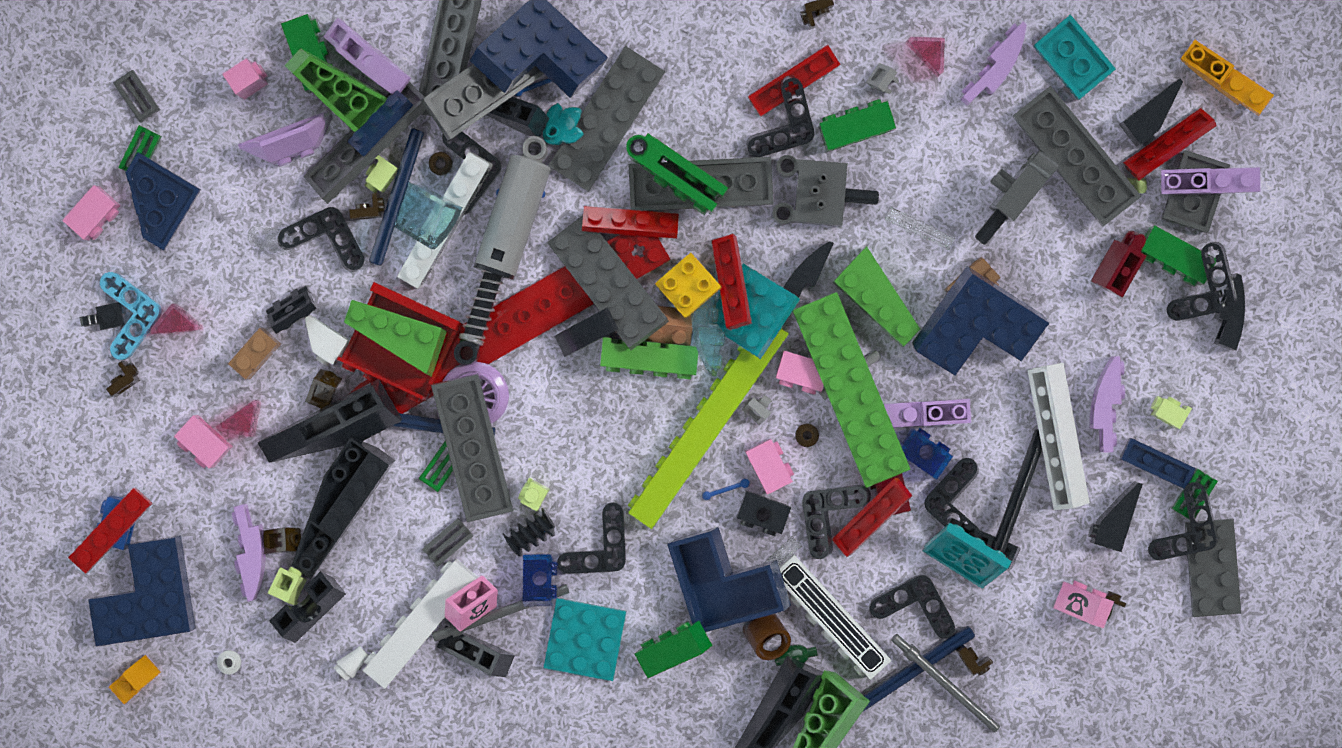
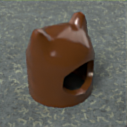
M776 614L750 620L747 625L742 627L747 641L756 655L762 660L769 661L782 656L791 644L790 634ZM777 635L781 636V645L778 649L769 651L763 648L769 640Z

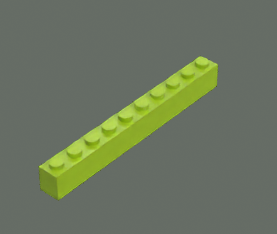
M780 329L761 359L741 346L737 348L740 354L735 360L730 358L723 370L726 371V374L722 379L716 378L709 388L713 391L709 398L703 397L697 405L696 409L699 412L695 418L690 416L682 428L686 431L681 438L678 436L674 438L669 445L671 452L667 458L662 455L655 465L658 469L653 477L648 475L641 485L644 488L641 495L635 494L627 505L631 508L628 512L630 515L650 529L654 527L789 333Z

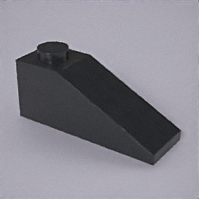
M1181 78L1173 82L1119 124L1136 147L1141 144L1146 147L1156 139L1154 134L1161 129L1183 83Z
M515 97L509 98L486 114L518 132L536 137L541 136L550 119L538 105Z
M1134 481L1097 519L1096 524L1092 523L1088 537H1091V543L1122 552L1141 492L1142 483Z
M464 632L457 637L450 636L439 640L437 648L491 676L506 677L515 655Z

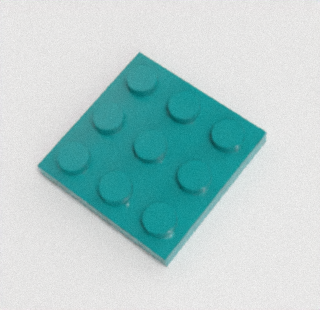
M743 263L742 270L752 324L732 330L727 329L721 297L704 323L761 359L798 304L800 298Z
M951 523L929 540L922 552L981 589L1005 572L1012 562L1002 552L991 549L985 545L983 540L970 536L962 527Z
M557 597L543 668L613 681L627 611Z

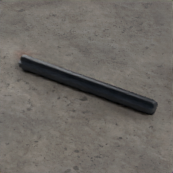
M1036 429L1033 433L991 548L1003 554L1005 553L1042 452L1039 429Z

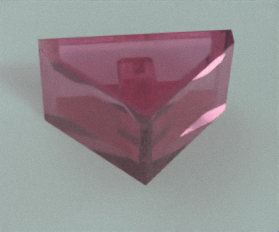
M910 37L906 41V45L937 78L944 72L945 38Z
M172 303L151 328V334L203 330V325L181 306Z
M259 399L253 400L217 425L216 429L221 432L243 436H256L261 402Z

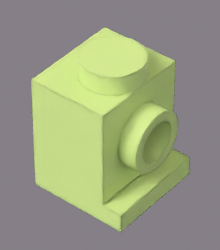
M378 155L375 158L378 160V163H373L365 174L368 177L365 180L367 182L364 186L374 193L378 190L384 193L395 178L398 168Z
M1157 396L1151 405V409H1153L1151 415L1175 429H1181L1192 408L1189 406H1182L1181 408V403L1168 396L1165 399Z
M529 478L522 488L518 499L521 500L522 504L538 511L550 489Z
M280 567L268 594L289 604L297 605V600L307 579L302 578L303 573L297 569L290 567L287 571Z

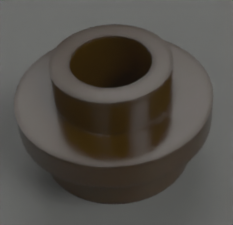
M445 152L434 153L428 163L431 172L438 176L448 174L453 165L451 157ZM444 160L445 166L438 168L436 165L437 161Z
M806 423L797 428L795 438L799 445L811 447L817 443L819 432L814 425ZM805 431H810L812 434L809 440L803 438Z

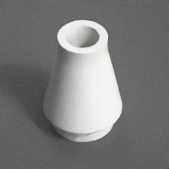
M359 646L338 660L334 669L348 681L350 678H354L369 655Z

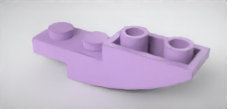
M337 18L324 35V38L336 48V51L391 94L396 90L401 93L411 80V77L381 51L371 46L343 20Z
M1024 22L1019 26L1014 23L1005 33L1008 37L1002 43L997 41L988 50L991 55L987 60L993 66L991 67L988 64L978 74L981 77L976 84L971 81L962 90L965 95L960 100L966 105H969L983 89L989 95H992L1010 73L1024 41L1027 26Z
M1260 167L1161 170L1162 194L1189 195L1260 192Z
M1111 356L1097 381L1091 402L1089 428L1099 429V452H1113V447L1117 445L1116 433H1113V423H1116V410L1112 409V404H1122L1121 399L1125 398V387L1121 385V375H1124V362L1120 361V356Z
M970 399L884 404L893 427L971 423Z
M246 503L234 507L232 518L235 526L238 525L240 535H238V542L240 548L245 550V553L236 555L237 560L234 561L237 574H241L243 583L240 584L242 595L247 597L249 602L255 600L260 591L265 571L266 554H264L262 524L253 526Z

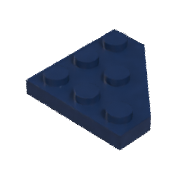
M137 152L125 173L141 227V234L143 239L165 250L201 189Z

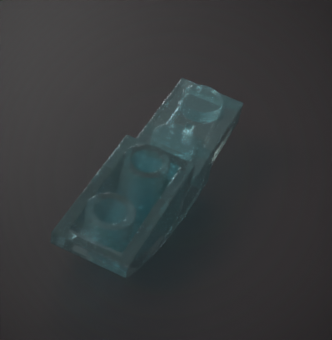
M720 290L691 314L692 330L697 351L705 368L713 377H717V371L721 369L722 356L720 355V346H724L725 333L722 332L718 324H714L718 321L716 302L721 297Z

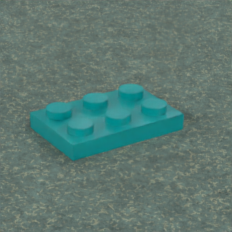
M1071 14L1033 45V48L1078 101L1116 70Z

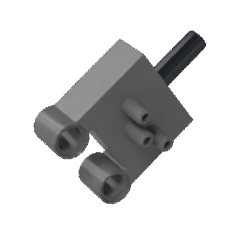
M1039 150L1036 154L1033 153L1014 177L1005 170L1000 169L990 180L1002 192L989 207L994 213L975 235L976 240L981 244L986 245L1005 221H1015L1058 168L1059 165Z
M784 155L777 161L776 171L784 178H790L798 172L795 210L788 203H779L772 211V218L779 225H786L791 222L841 227L843 225L844 202L877 205L879 192L846 188L848 163L796 159L791 155ZM785 160L792 162L793 171L790 173L783 172L780 167L781 162ZM779 208H786L789 211V218L787 220H780L777 217L776 212Z

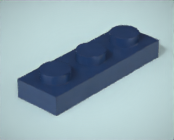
M396 90L347 142L364 157L413 104Z
M1133 438L1128 439L1119 458L1182 489H1185L1189 484L1196 469Z

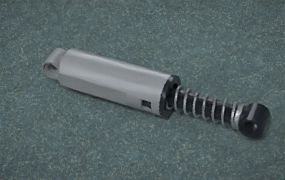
M532 136L525 140L522 156H510L473 266L481 270L483 277L478 279L480 286L475 288L477 295L472 298L474 304L469 307L471 313L466 316L468 319L467 324L462 325L465 328L464 333L459 334L460 342L454 349V357L462 365H473L479 359V350L484 343L481 340L485 339L484 331L489 329L486 325L488 321L492 320L489 316L491 312L495 311L492 307L494 303L498 302L495 298L497 294L501 293L498 290L499 286L504 284L501 281L502 278L512 281L515 279L551 171L549 166L542 163L547 156L548 149L546 143L540 137ZM531 145H541V152L538 155H531L529 153ZM464 347H471L473 350V356L469 360H464L461 357V351Z

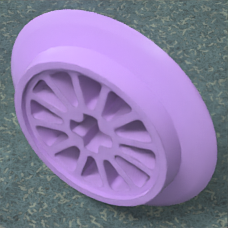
M476 362L469 366L461 364L453 368L446 375L443 382L478 373L479 378L486 380L482 385V389L487 384L492 386V389L483 391V393L487 395L494 392L495 398L485 397V401L493 402L491 408L487 405L491 424L497 421L504 414L509 400L508 386L503 376L492 366L481 362Z

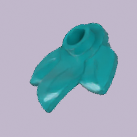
M559 103L554 104L546 114L550 119L542 134L545 142L549 145H559L562 142L571 144L578 141L584 135L576 127L582 110L577 107H568L563 110ZM554 130H557L554 135H551Z

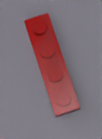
M826 45L749 95L748 99L759 116L762 117L784 103L780 90V83L783 78L795 76L801 81L803 89L838 68L841 64L829 45ZM790 81L788 82L789 86L785 90H789L793 97L795 95L794 88L797 85Z
M1202 108L1198 109L1123 162L1125 168L1138 181L1215 128L1217 126L1215 119Z
M584 206L582 231L677 239L679 214Z
M730 234L711 240L718 283L721 286L720 295L726 328L732 330L752 324L737 236Z
M898 478L893 479L832 538L833 542L846 557L851 556L913 495Z
M134 487L68 558L85 574L89 573L153 503Z

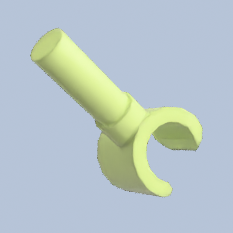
M1127 178L1138 193L1146 192L1147 181L1145 178L1139 181L1136 178Z

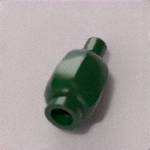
M800 644L790 645L782 656L775 659L776 667L782 666L787 656L806 663L810 657L818 656L817 648H806Z

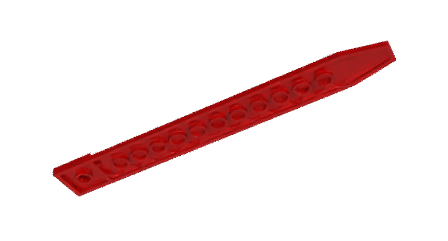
M619 234L607 241L636 279L671 260L658 237ZM636 244L639 247H645L643 251L644 256L641 258L638 255L633 256L632 254L634 251L633 246ZM565 266L492 307L495 311L490 313L489 317L492 320L487 322L486 326L489 329L484 331L485 339L481 340L484 343L480 347V356L477 362L489 365L594 304L568 269ZM463 326L459 334L464 333L465 328ZM459 334L435 384L443 382L446 375L453 368L461 365L454 357V349L460 342ZM464 347L461 351V357L464 360L472 358L473 350L471 347ZM367 379L361 382L350 393L364 387L372 381ZM385 388L399 413L403 414L424 402L422 399L417 403L406 398L407 392L398 389L396 393ZM431 391L428 399L434 396L433 391Z

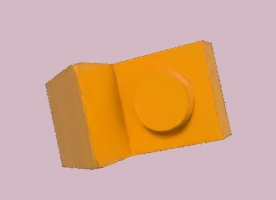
M144 655L124 671L109 688L123 704H126L157 677L161 671L147 655Z

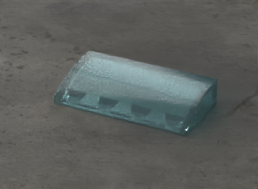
M409 182L395 228L434 250L449 235L463 207L427 187Z

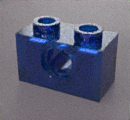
M920 427L917 431L911 429L901 443L906 459L937 480L953 458L949 453L951 449L940 441L936 445L929 440L931 435ZM928 445L932 450L931 456L923 459L920 456V449Z
M552 554L523 555L522 602L524 607L553 606V599H557V585H553V576H557V561H553ZM544 576L547 580L543 585H536L534 583L535 578Z

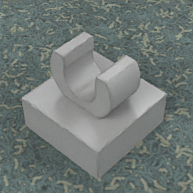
M879 63L866 83L874 89L891 94L892 91L888 89V85L891 81L898 84L899 80L895 77L897 72L893 68Z
M766 395L759 401L753 397L743 407L742 411L760 425L771 414L766 407L772 400Z

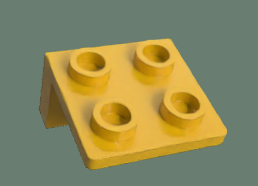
M691 252L655 283L684 318L689 317L721 289L720 284Z

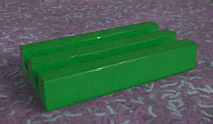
M139 125L118 168L124 171L128 169V161L143 132L145 135L136 154L137 152L143 153L152 136L154 138L145 155L150 159L162 136Z
M446 440L419 477V480L437 492L440 491L453 472L451 464L437 485L434 484V481L450 460L449 453L430 480L426 476L447 448Z
M1196 468L1189 483L1196 482L1199 476L1202 477L1199 483L1205 485L1209 481L1210 483L1206 487L1209 497L1218 481ZM1183 489L1171 509L1190 520L1187 506L1185 505L1183 510L1180 509L1181 504L1185 500ZM1195 489L1191 496H1194L1195 500L1201 489ZM1198 500L1195 507L1199 505H1204L1205 501L1199 502ZM1201 509L1195 512L1194 518H1196Z

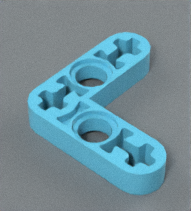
M108 272L100 279L101 289L133 312L131 318L110 346V352L114 358L125 360L133 355L160 318L162 309L158 302L121 275ZM115 277V284L120 287L126 284V287L120 291L119 296L116 295L119 290L115 287L108 289L109 283L106 281L108 278L113 279ZM129 290H133L137 294V300L132 304L127 303L125 300V294ZM153 305L155 315L147 316L145 321L149 322L148 325L144 321L137 319L138 316L143 318L146 315V306L151 307ZM135 323L140 324L142 327V333L138 337H134L130 332L131 326ZM124 335H126L128 339L135 341L134 344L128 342V344L125 347V349L127 350L126 354H118L119 349L117 348V345H123L127 341V339L123 338Z

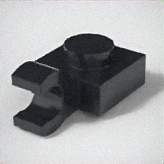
M119 302L95 307L97 314L79 317L81 327L99 324L100 330H107L125 326L122 307Z

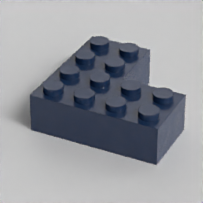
M529 0L477 46L470 62L504 93L509 91L536 66L571 98L601 70L608 57L548 0Z
M966 266L912 344L916 352L956 376L982 338H985L1022 362L1049 325V321L1042 313Z
M719 526L680 537L667 543L691 622L694 623L699 620L705 632L782 612L791 606L778 561L773 560L733 572Z
M181 535L129 544L128 549L135 590L88 599L96 647L186 633L196 629Z

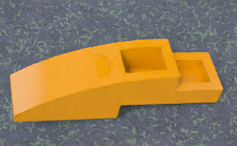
M1197 40L1192 42L1180 58L1193 72L1237 105H1243L1258 116H1260L1274 97V94L1234 69L1233 64Z

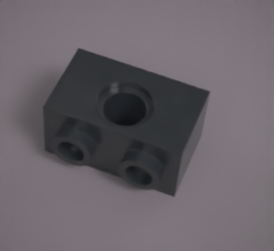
M746 490L736 518L741 520L740 524L753 528L754 525L763 528L762 532L776 536V533H783L791 506ZM760 508L769 510L770 515L767 520L761 521L757 519L756 513Z

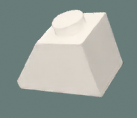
M312 315L307 316L305 321L312 352L318 355L316 359L326 366L329 363L336 365L339 361L337 360L338 356H342L350 340Z

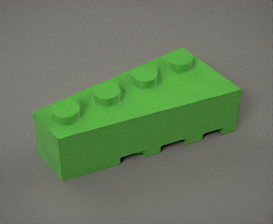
M302 48L284 65L354 132L359 130L370 116L387 100V97L381 92Z
M866 246L837 276L833 283L901 347H904L920 330V327Z
M351 300L344 323L432 377L447 333L444 329L355 300Z
M603 337L600 366L606 367L608 372L620 373V368L630 369L629 374L644 375L645 370L653 371V376L667 377L668 373H676L679 379L691 380V375H696L699 347L643 341L631 351L622 339Z
M824 670L821 676L822 682L819 689L815 691L813 704L810 711L806 713L804 726L801 733H798L793 748H837L870 701L836 672Z

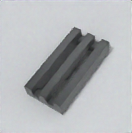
M134 70L129 71L113 82L140 123L161 110ZM129 78H133V80L135 81V83L137 84L145 98L152 106L151 109H148V107L146 106V104L144 103V101L142 100V98L130 82ZM123 82H125L145 113L142 115L121 86Z
M457 518L422 550L438 567L474 535ZM458 525L460 529L432 553L430 548ZM463 532L467 535L438 560L436 555Z

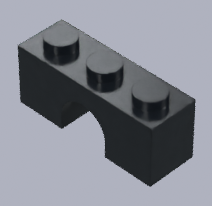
M322 571L303 587L308 594L302 602L294 606L286 604L269 620L282 638L296 643L346 595L336 580Z

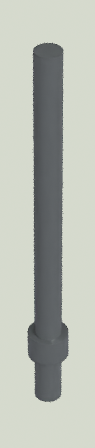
M567 584L488 612L461 632L451 623L449 627L433 632L432 636L435 642L450 636L457 637L462 635L463 631L570 592Z
M898 634L892 637L891 641L903 651V655L908 660L918 664L991 731L995 733L999 730L1000 725L920 654L918 648L913 644H908Z

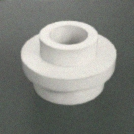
M227 650L219 655L217 666L222 673L233 674L241 667V658L235 651ZM226 659L232 660L233 664L231 667L225 665Z

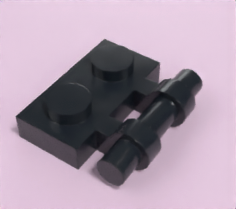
M306 285L299 290L297 288L290 292L291 295L281 301H275L272 303L273 306L266 310L269 324L276 334L288 329L293 323L309 316L312 311L317 309L310 295L311 292Z

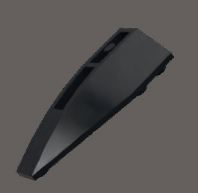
M377 379L257 443L268 462L272 463L345 446L350 437L364 441L401 422L403 419L380 379Z
M350 437L323 477L292 562L294 568L310 579L315 575L396 460L378 447Z
M787 656L735 748H775L806 713L816 689L820 687L823 671Z

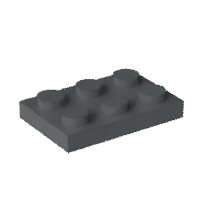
M1184 150L1177 169L1230 168V164ZM1169 194L1161 219L1209 233L1221 194Z

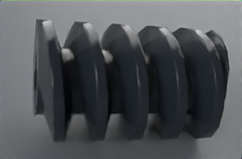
M541 508L543 515L541 517L533 513V522L525 518V527L517 523V532L509 528V537L503 533L507 544L517 556H523L522 548L527 552L531 551L530 543L535 547L539 546L538 538L544 542L547 541L546 533L552 537L555 536V525L544 508Z

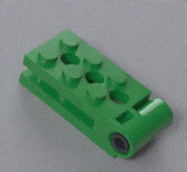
M649 133L646 136L634 135L627 141L626 150L631 161L640 164L644 170L654 176L653 181L661 187L666 188L668 185L674 189L673 194L680 200L685 202L688 199L693 202V208L704 216L706 213L712 215L717 207V203L661 166V161L664 159L685 174L684 179L692 185L696 186L699 183L705 187L704 193L715 200L717 197L723 199L727 193V186ZM642 147L643 151L637 152L635 148Z

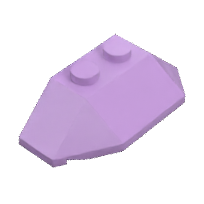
M325 111L239 143L238 146L241 150L274 165L284 166L291 163V158L300 155L301 158L313 155V150L319 148L333 117L329 111Z

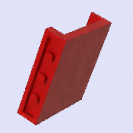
M373 282L370 291L373 293L367 305L440 327L447 331L432 377L357 330L354 331L342 358L338 356L337 360L343 362L341 367L355 373L356 369L364 372L363 377L372 382L377 379L386 382L384 387L397 393L398 389L407 392L406 398L417 403L420 399L427 401L432 391L431 385L435 384L463 324Z

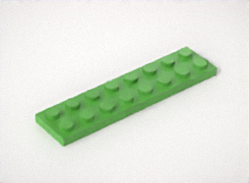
M833 293L793 310V314L865 487H870L911 470L838 293Z

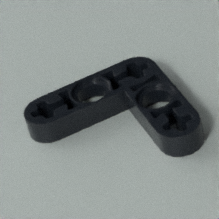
M787 76L780 83V90L789 124L750 136L746 147L752 156L763 157L807 144L814 138V128L803 85L797 77ZM792 81L794 85H797L794 88L796 97L801 95V98L792 99L790 91L785 90L789 86L788 82ZM795 104H802L804 107L803 113L799 116L791 114V108ZM801 127L809 130L805 138H802L801 135L793 136L794 142H792L791 135L788 132L792 130L793 134L799 133ZM784 133L787 136V140L783 145H776L774 143L776 134ZM769 136L772 148L769 149L768 144L760 146V151L751 148L755 145L754 141L759 140L760 143L767 142L765 137Z
M460 132L457 138L464 142L465 138L469 141L462 146L460 152L457 151V148L460 146L455 142L449 144V140L442 134L443 143L465 160L466 149L469 146H475L479 150V157L489 163L496 162L495 168L497 170L488 173L486 177L490 178L488 182L484 180L482 190L475 195V200L470 203L464 214L466 215L471 212L502 170V165L494 155L464 132Z
M335 207L325 208L282 229L278 234V245L284 250H293L327 234L337 256L347 271L356 272L364 264L362 251L342 213ZM327 213H330L332 216L336 215L337 218L335 219V224L337 228L340 225H342L343 228L337 229L334 233H331L330 230H333L334 226L331 221H325V219L328 217ZM308 222L315 224L317 228L316 233L313 235L306 234L303 230L304 224ZM298 227L299 233L304 239L300 240V236H297L292 240L293 244L284 243L282 241L285 237L284 234L287 233L289 236L297 233L294 228ZM340 233L346 234L349 238V243L345 246H340L335 240L336 235ZM353 246L354 249H351L350 252L354 258H359L357 266L348 264L347 261L350 259L348 253L346 252L343 255L341 251H345Z
M1210 242L1201 251L1210 291L1171 301L1166 310L1168 317L1172 320L1181 321L1231 309L1236 304L1237 295L1226 251L1221 243ZM1211 247L1219 251V254L1215 257L1216 262L1222 261L1223 265L1210 267V264L1215 263L1214 257L1208 255ZM1215 270H1222L1225 273V280L1222 283L1214 280L1213 273ZM1226 284L1228 288L1224 289V294L1231 299L1227 302V306H1225L1224 302L1219 301V298L1223 296L1222 289L1216 291V288ZM1198 298H1203L1207 301L1208 307L1205 311H1200L1196 308L1195 302ZM1176 303H1178L1179 307L1190 305V309L1180 313L1181 316H1179L1178 312L1173 311Z
M963 458L929 493L924 505L926 510L944 527L948 525L947 517L950 514L959 515L960 521L957 525L963 527L964 523L967 522L968 524L964 527L969 532L975 530L974 535L982 540V533L979 528L952 505L979 474L977 463L971 458ZM972 464L973 472L971 474L967 472L962 476L966 480L962 484L954 474L957 472L960 476L964 472L963 465L969 466ZM953 480L958 483L957 491L948 493L945 490V485L948 481ZM931 500H941L939 504L946 510L942 518L938 517L942 513L937 508L930 509L932 507Z
M1191 482L1184 489V498L1192 532L1153 540L1148 546V553L1153 559L1165 560L1211 550L1217 546L1218 534L1207 489L1202 483ZM1193 486H1196V489H1201L1202 494L1198 495L1199 502L1205 501V506L1199 505L1192 508L1191 503H1196L1195 497L1189 495V492L1193 490ZM1199 509L1205 510L1208 514V518L1204 523H1199L1194 518L1195 512ZM1210 524L1211 529H1206L1208 536L1213 537V541H1210V546H1207L1206 543H1201L1200 538L1204 537L1203 530L1197 531V527H1204ZM1179 538H1186L1189 541L1190 546L1187 551H1180L1177 548L1176 543ZM1168 540H1172L1171 546L1175 554L1171 555V550L1163 551L1162 556L1159 553H1154L1153 548L1157 547V543H1160V546L1170 545Z
M853 485L813 490L804 495L802 504L808 546L812 557L824 559L831 555L833 551L828 511L859 508L867 505L871 499V493L864 485ZM858 491L859 494L864 495V498L860 499V501L858 498L848 500V495L856 494ZM834 492H838L842 496L840 505H835L831 500ZM813 495L815 499L819 500V503L815 505L814 503H810V499L813 498ZM821 510V514L811 515V512ZM815 518H819L823 522L821 531L815 530L812 526ZM824 534L822 538H814V536ZM821 544V546H825L826 550L821 553V550H817L816 546Z
M611 502L603 508L604 550L562 553L557 560V566L561 572L566 574L616 572L625 566L624 511L620 504ZM612 506L615 507L616 511L620 512V515H616L615 521L616 523L621 522V527H606V523L611 524V516L606 515V511H610ZM611 530H617L621 534V539L618 543L609 542L607 534ZM607 546L612 548L622 546V551L617 550V557L622 558V562L618 563V567H613V563H609L608 559L612 558L613 550L607 551ZM577 555H582L581 566L583 569H577L578 564L571 565L570 569H566L565 565H561V561L565 560V556H570V560L574 561L578 560ZM588 555H594L598 558L599 562L595 568L586 566L585 558Z
M926 575L914 576L875 597L869 604L870 613L877 619H883L918 601L937 636L946 639L955 632V624L933 582ZM920 579L923 582H928L925 587L929 594L932 591L934 592V595L927 596L923 601L920 598L925 596L921 589L916 590V586H918L917 581ZM898 590H904L908 595L907 600L903 603H898L894 599V595ZM890 595L891 602L896 607L891 609L889 604L883 608V614H880L879 611L874 612L873 609L876 608L875 603L880 602L884 604L888 602L885 597ZM930 600H937L939 602V609L935 613L927 611L926 605ZM943 612L945 613V616H941L943 622L946 624L950 623L948 627L949 632L947 633L938 631L941 625L937 619L934 622L932 621V618L940 616Z

